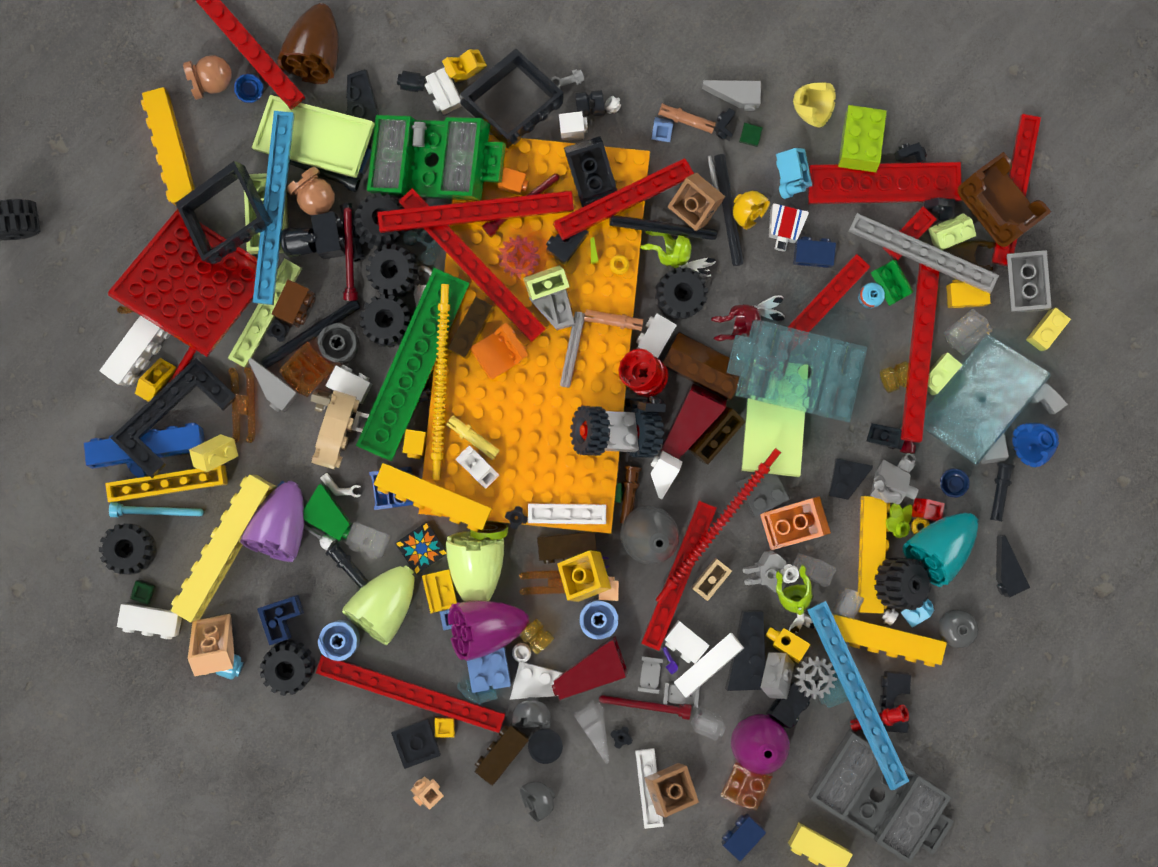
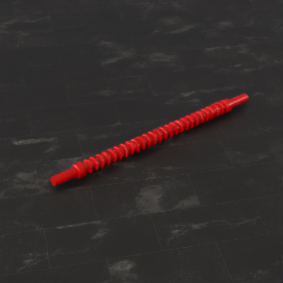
M777 448L773 450L764 463L761 462L759 464L758 470H755V474L751 475L752 478L748 479L747 484L744 483L745 487L741 488L742 491L737 492V497L734 496L735 500L730 501L731 505H727V510H723L724 514H720L721 517L716 519V523L713 522L714 526L710 527V531H706L707 535H703L704 539L699 540L700 544H696L697 548L692 549L693 553H689L690 556L686 557V561H682L683 565H679L680 569L675 570L676 574H672L673 578L667 580V585L655 599L658 603L662 604L670 592L676 590L679 586L678 582H682L681 578H685V573H689L688 570H691V566L696 564L695 561H699L698 557H702L701 553L706 552L705 548H709L708 544H712V539H716L715 536L720 534L719 531L723 530L722 527L726 526V522H730L729 518H733L732 514L737 513L736 509H740L739 505H743V500H747V495L750 496V492L754 491L753 488L757 487V483H761L760 479L764 478L763 475L769 473L771 465L782 453Z

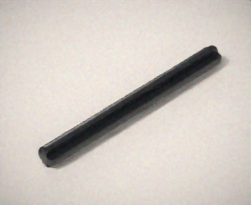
M718 154L714 156L719 190L726 196L722 201L731 260L733 266H740L744 262L737 222L733 216L734 204L726 157L724 154Z
M617 215L609 218V225L615 227L709 240L717 238V230L701 228L695 231L691 226Z
M357 300L348 302L262 358V365L264 368L274 365L317 337L325 327L340 322L360 309Z

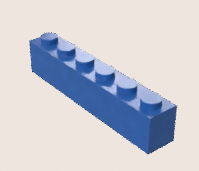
M197 423L185 424V427L180 428L178 426L166 427V430L161 431L159 429H150L140 438L159 458L188 454L190 449L205 442L203 428L197 425ZM109 436V439L94 438L90 442L84 443L86 466L91 469L134 461L110 438L111 436Z

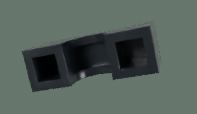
M884 671V676H881L883 695H880L879 699L882 711L886 708L894 709V700L898 695L910 694L911 674ZM908 721L896 722L892 726L883 724L887 732L908 733Z

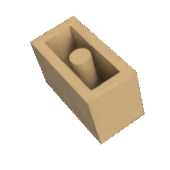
M715 558L691 588L708 601L732 571Z

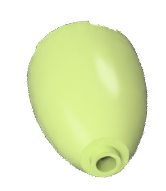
M470 531L448 536L446 552L449 570L461 599L464 602L489 601L496 589L501 574L504 557V539L490 540V537H485V540H478L470 536Z
M399 566L380 574L363 586L342 609L343 614L356 626H360L369 633L371 637L388 645L398 632L408 612L414 591L415 577L412 575L414 571L407 566Z

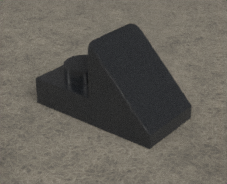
M871 423L867 442L889 449L902 450L904 440H901L902 429Z

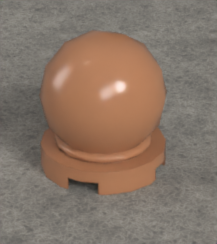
M216 55L205 56L196 65H193L192 61L185 62L183 65L187 81L192 80L194 89H191L196 100L204 98V92L210 94L220 93L227 89L231 83L232 72L229 64L223 58Z
M314 166L301 174L303 178L299 182L295 183L292 181L286 187L290 196L297 195V202L300 208L309 215L327 213L334 204L335 196L331 185L325 180L318 178L320 171Z

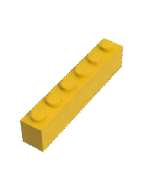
M162 87L142 93L143 100H141L143 110L147 111L148 118H146V123L153 133L151 141L153 146L157 148L156 160L159 166H162L161 178L168 188L166 191L167 199L176 206L175 203L192 192L195 187L170 95Z
M382 463L374 485L378 486L377 490L382 493L388 494V492L396 494L395 498L404 502L409 499L414 502L413 506L423 510L424 507L432 509V514L442 517L443 514L450 517L449 521L459 525L460 522L468 524L467 528L478 532L479 529H484L492 510L488 506L385 463Z
M220 465L209 472L192 469L155 475L153 478L147 476L105 483L108 502H120L227 485L228 479L226 465Z
M861 496L857 611L861 613H884V609L887 606L881 604V600L876 596L878 592L874 588V585H876V580L874 579L875 574L878 575L877 569L879 565L883 566L882 562L888 560L885 559L886 551L889 550V540H886V532H889L886 527L887 513L890 512V503H885L881 499L870 496Z
M832 614L844 641L849 642L848 646L860 649V646L868 647L867 651L879 653V650L886 651L887 656L897 658L898 655L905 656L907 661L916 663L918 659L924 661V665L935 667V664L942 665L947 642Z

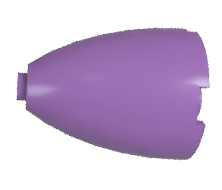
M292 481L283 483L265 498L241 536L240 543L252 551H259L270 555V558L286 562H293L296 559L304 529V501L301 489L297 483Z

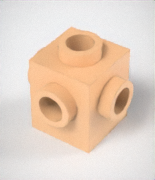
M426 777L416 781L414 787L410 790L415 795L413 800L419 806L423 804L429 810L444 797L438 790L440 788L438 783L434 779L430 781Z

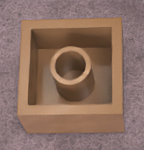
M695 173L685 179L668 205V208L697 231L707 225L726 196L698 173Z
M677 763L644 777L657 815L667 817L699 803L686 765Z

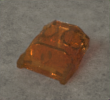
M306 342L280 368L279 372L285 381L299 394L308 397L333 372L335 366L330 365L310 346L309 342Z
M735 762L720 796L736 805L757 811L773 776L750 772L740 763Z

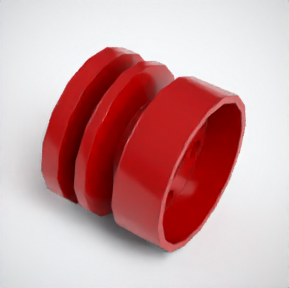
M645 349L631 350L620 361L618 371L621 381L640 396H655L666 386L668 370L664 363Z

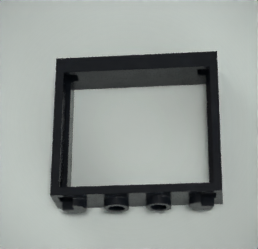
M514 49L460 93V104L475 118H482L490 124V132L509 148L511 145L517 144L523 135L533 131L540 121H545L553 110H558L562 106L564 92L521 52ZM518 67L551 99L507 134L474 102Z
M235 161L175 203L202 261L210 264L219 263L223 257L235 252L237 247L249 242L254 235L263 232L272 223L245 165ZM239 179L257 218L212 249L194 210Z

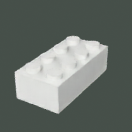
M140 316L105 362L100 372L118 385L133 386L139 379L138 374L149 366L150 358L153 354L156 355L160 351L161 343L164 339H168L171 334Z

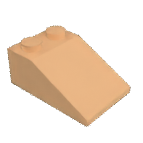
M231 614L192 622L188 661L194 676L233 669L234 645Z

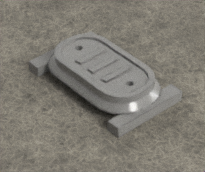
M642 656V661L644 662L640 678L641 687H638V691L659 694V690L656 688L659 684L660 663H663V659Z
M665 683L663 704H667L668 701L673 704H694V707L698 708L700 687L691 694L692 696L685 698L676 685L669 686V683Z

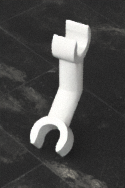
M325 473L320 478L336 496H361V494L356 495L353 492V489L361 487L360 485H354L351 488H339L328 473Z

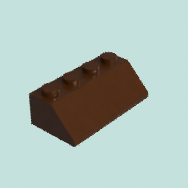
M678 332L663 362L668 370L727 400L732 399L747 367Z

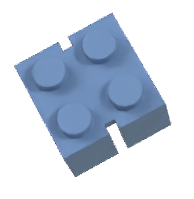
M505 647L481 658L467 661L472 693L490 690L492 685L493 689L511 686Z

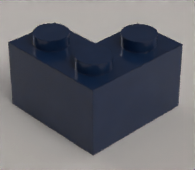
M299 595L257 608L269 646L292 638L286 619L304 613Z

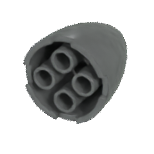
M642 506L630 512L625 518L621 527L620 540L626 553L634 560L643 564H659L668 560L676 551L679 543V531L676 522L666 511L654 506Z

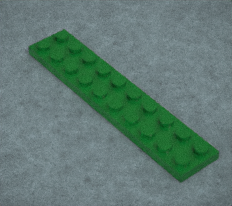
M436 268L433 269L356 444L357 447L389 461H393L434 368L436 358H438L436 347L439 345L436 342L439 341L437 338L439 336V333H437L439 327L437 325L440 322L437 320L440 319V316H438L440 313L438 311V304H440L441 284H449L448 304H450V311H448V314L450 316L447 319L450 321L447 322V325H449L447 331H450L470 283Z

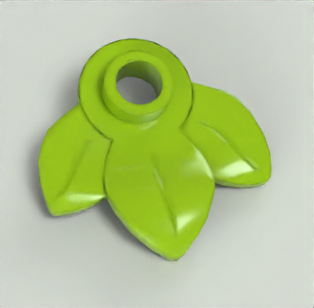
M893 503L889 512L890 517L886 519V527L888 531L893 532L895 537H906L910 531L909 523L912 519V505L909 504L902 509L899 504Z

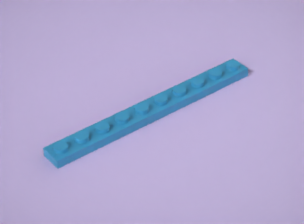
M274 111L264 196V207L272 223L267 226L266 230L260 232L253 303L274 305L295 115L293 112Z
M826 601L807 609L886 782L890 790H895L909 782V779Z

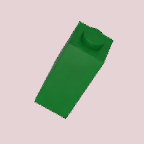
M319 484L303 510L304 520L339 541L343 540V538L347 539L352 531L350 528L352 523L327 487Z

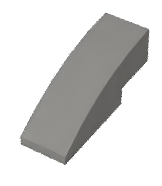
M1019 369L1010 372L1032 404L1040 401L1049 414H1056L1068 405L1051 386L1041 379Z

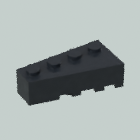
M741 611L736 638L744 649L731 660L725 689L727 691L762 690L760 687L765 670L763 611Z

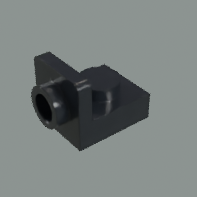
M934 198L924 201L925 208L933 209V212H939V221L955 218V199Z

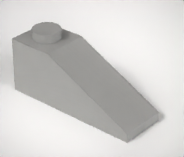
M703 80V90L738 108H744L745 111H754L761 104V81Z
M250 358L248 362L266 399L271 402L269 406L277 412L280 410L286 412L299 393L268 369L264 368L255 359Z

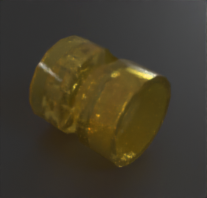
M907 361L895 364L894 368L887 367L880 370V378L887 393L899 390L900 386L906 387L909 365Z
M537 618L519 635L525 643H530L529 648L536 655L555 639L548 630H543L544 625Z

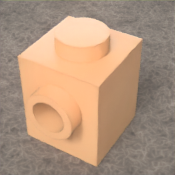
M608 576L611 589L600 593L599 600L618 601L619 581L615 580V577Z

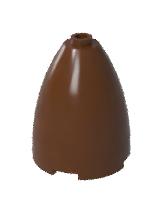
M319 3L309 8L292 26L281 47L277 63L286 74L292 73L303 77V82L326 84L335 75L338 60V31L335 18L329 6Z

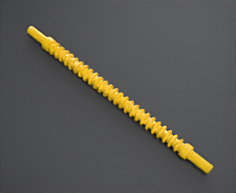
M441 284L440 304H438V311H440L438 316H440V319L437 321L440 324L437 325L439 327V330H437L439 341L436 343L439 346L436 347L438 353H436L438 355V358H436L438 364L435 365L438 369L435 370L437 372V375H435L437 386L434 387L437 391L434 392L436 394L434 398L436 400V403H434L436 408L433 409L436 413L433 414L435 420H433L435 422V425H433L435 431H432L435 435L432 437L434 439V442H432L434 445L432 450L434 452L431 453V459L433 460L432 479L440 480L441 460H443V453L441 451L444 450L441 446L444 444L442 442V439H444L442 437V434H444L442 428H445L443 426L445 422L443 420V417H445L443 406L446 405L444 403V400H446L444 398V395H446L444 384L447 382L444 379L447 378L445 367L448 366L445 362L448 361L446 359L448 355L446 353V350H448L446 345L449 344L446 342V339L449 338L447 336V333H449L447 331V328H449L447 322L450 321L447 319L450 316L448 314V311H450V304H448L449 284Z

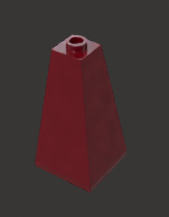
M692 383L662 446L661 452L664 451L679 459L725 410L727 399Z
M616 636L608 639L554 679L552 690L555 696L558 695L559 700L626 678L628 671Z

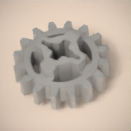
M815 656L813 661L811 657H807V662L801 660L802 667H796L795 669L799 673L794 674V677L798 678V681L794 684L801 686L798 691H805L804 696L809 697L811 694L813 699H816L817 695L820 698H824V692L831 694L829 688H835L832 681H837V678L832 676L836 671L830 670L832 663L825 664L826 659L822 658L819 661L818 656ZM820 665L826 670L827 675L823 674ZM811 666L810 670L805 673V670ZM815 674L819 675V679L812 680V676H815ZM803 680L809 683L810 689L805 686ZM824 682H826V684L824 685V687H822V688L820 689V686H821Z

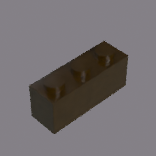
M475 297L448 349L468 359L471 353L470 349L476 344L494 307Z
M726 407L688 450L699 461L708 465L746 421L734 409Z
M595 532L537 537L539 561H543L544 564L555 563V559H563L565 561L589 550L597 551Z
M512 723L509 727L506 725L499 733L501 736L497 742L493 740L486 749L489 751L485 757L481 755L474 764L476 766L474 772L491 786L496 783L529 741V737L512 725Z

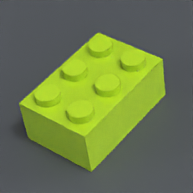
M848 105L844 118L838 167L869 172L877 171L881 160L887 110Z

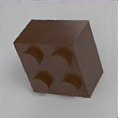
M288 279L272 311V315L299 328L307 320L308 315L306 313L308 308H312L315 303V293Z

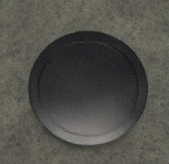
M550 729L538 730L529 739V754L538 763H552L562 753V740L556 732Z

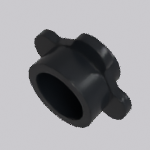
M276 319L273 320L267 334L269 337H275L277 341L282 342L285 340L284 336L289 332L290 327Z
M520 506L505 514V518L511 523L510 527L512 529H517L522 523L526 524L528 521Z
M623 726L621 729L611 732L616 748L620 749L623 745L632 744L633 739L629 736L628 727Z

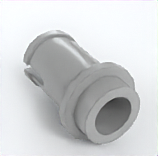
M414 122L412 129H414L412 145L415 147H425V130H427L424 122Z

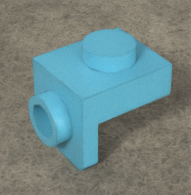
M927 599L926 602H923L922 607L916 610L902 609L900 613L913 628L931 617L934 608L932 602Z

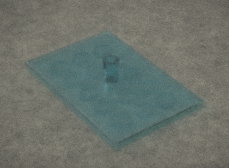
M987 334L965 360L960 369L926 407L923 429L975 465H978L1051 375L1046 370Z

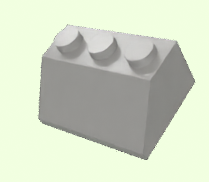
M1047 250L1007 254L1011 312L1050 310L1052 307Z

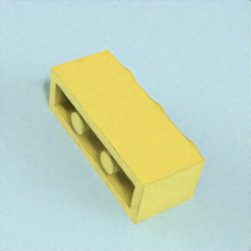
M798 823L788 841V844L792 847V852L799 856L802 854L808 856V860L815 865L821 863L826 867H847L853 855L850 850L801 823Z

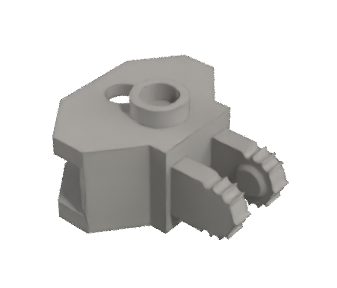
M772 550L765 551L760 560L754 563V566L743 568V573L746 574L756 572V577L745 579L744 582L745 585L760 583L776 592V572L784 569L786 561ZM782 578V591H783L784 587H785L786 584H787V583H785V582L783 581V578Z

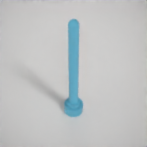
M110 502L109 505L110 517L123 516V514L202 516L204 514L203 509L136 507L124 506L120 502Z

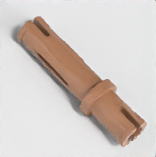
M663 103L658 115L673 119L676 123L681 122L712 134L716 122L682 111L681 108H673Z
M586 309L584 321L617 326L620 329L628 328L642 331L644 320L629 317L626 314L615 315Z

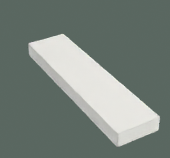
M528 504V523L606 524V505Z
M730 633L674 682L685 698L689 697L741 652L744 647L733 633Z
M655 749L635 750L644 828L663 827V817L656 814L644 777L657 772Z

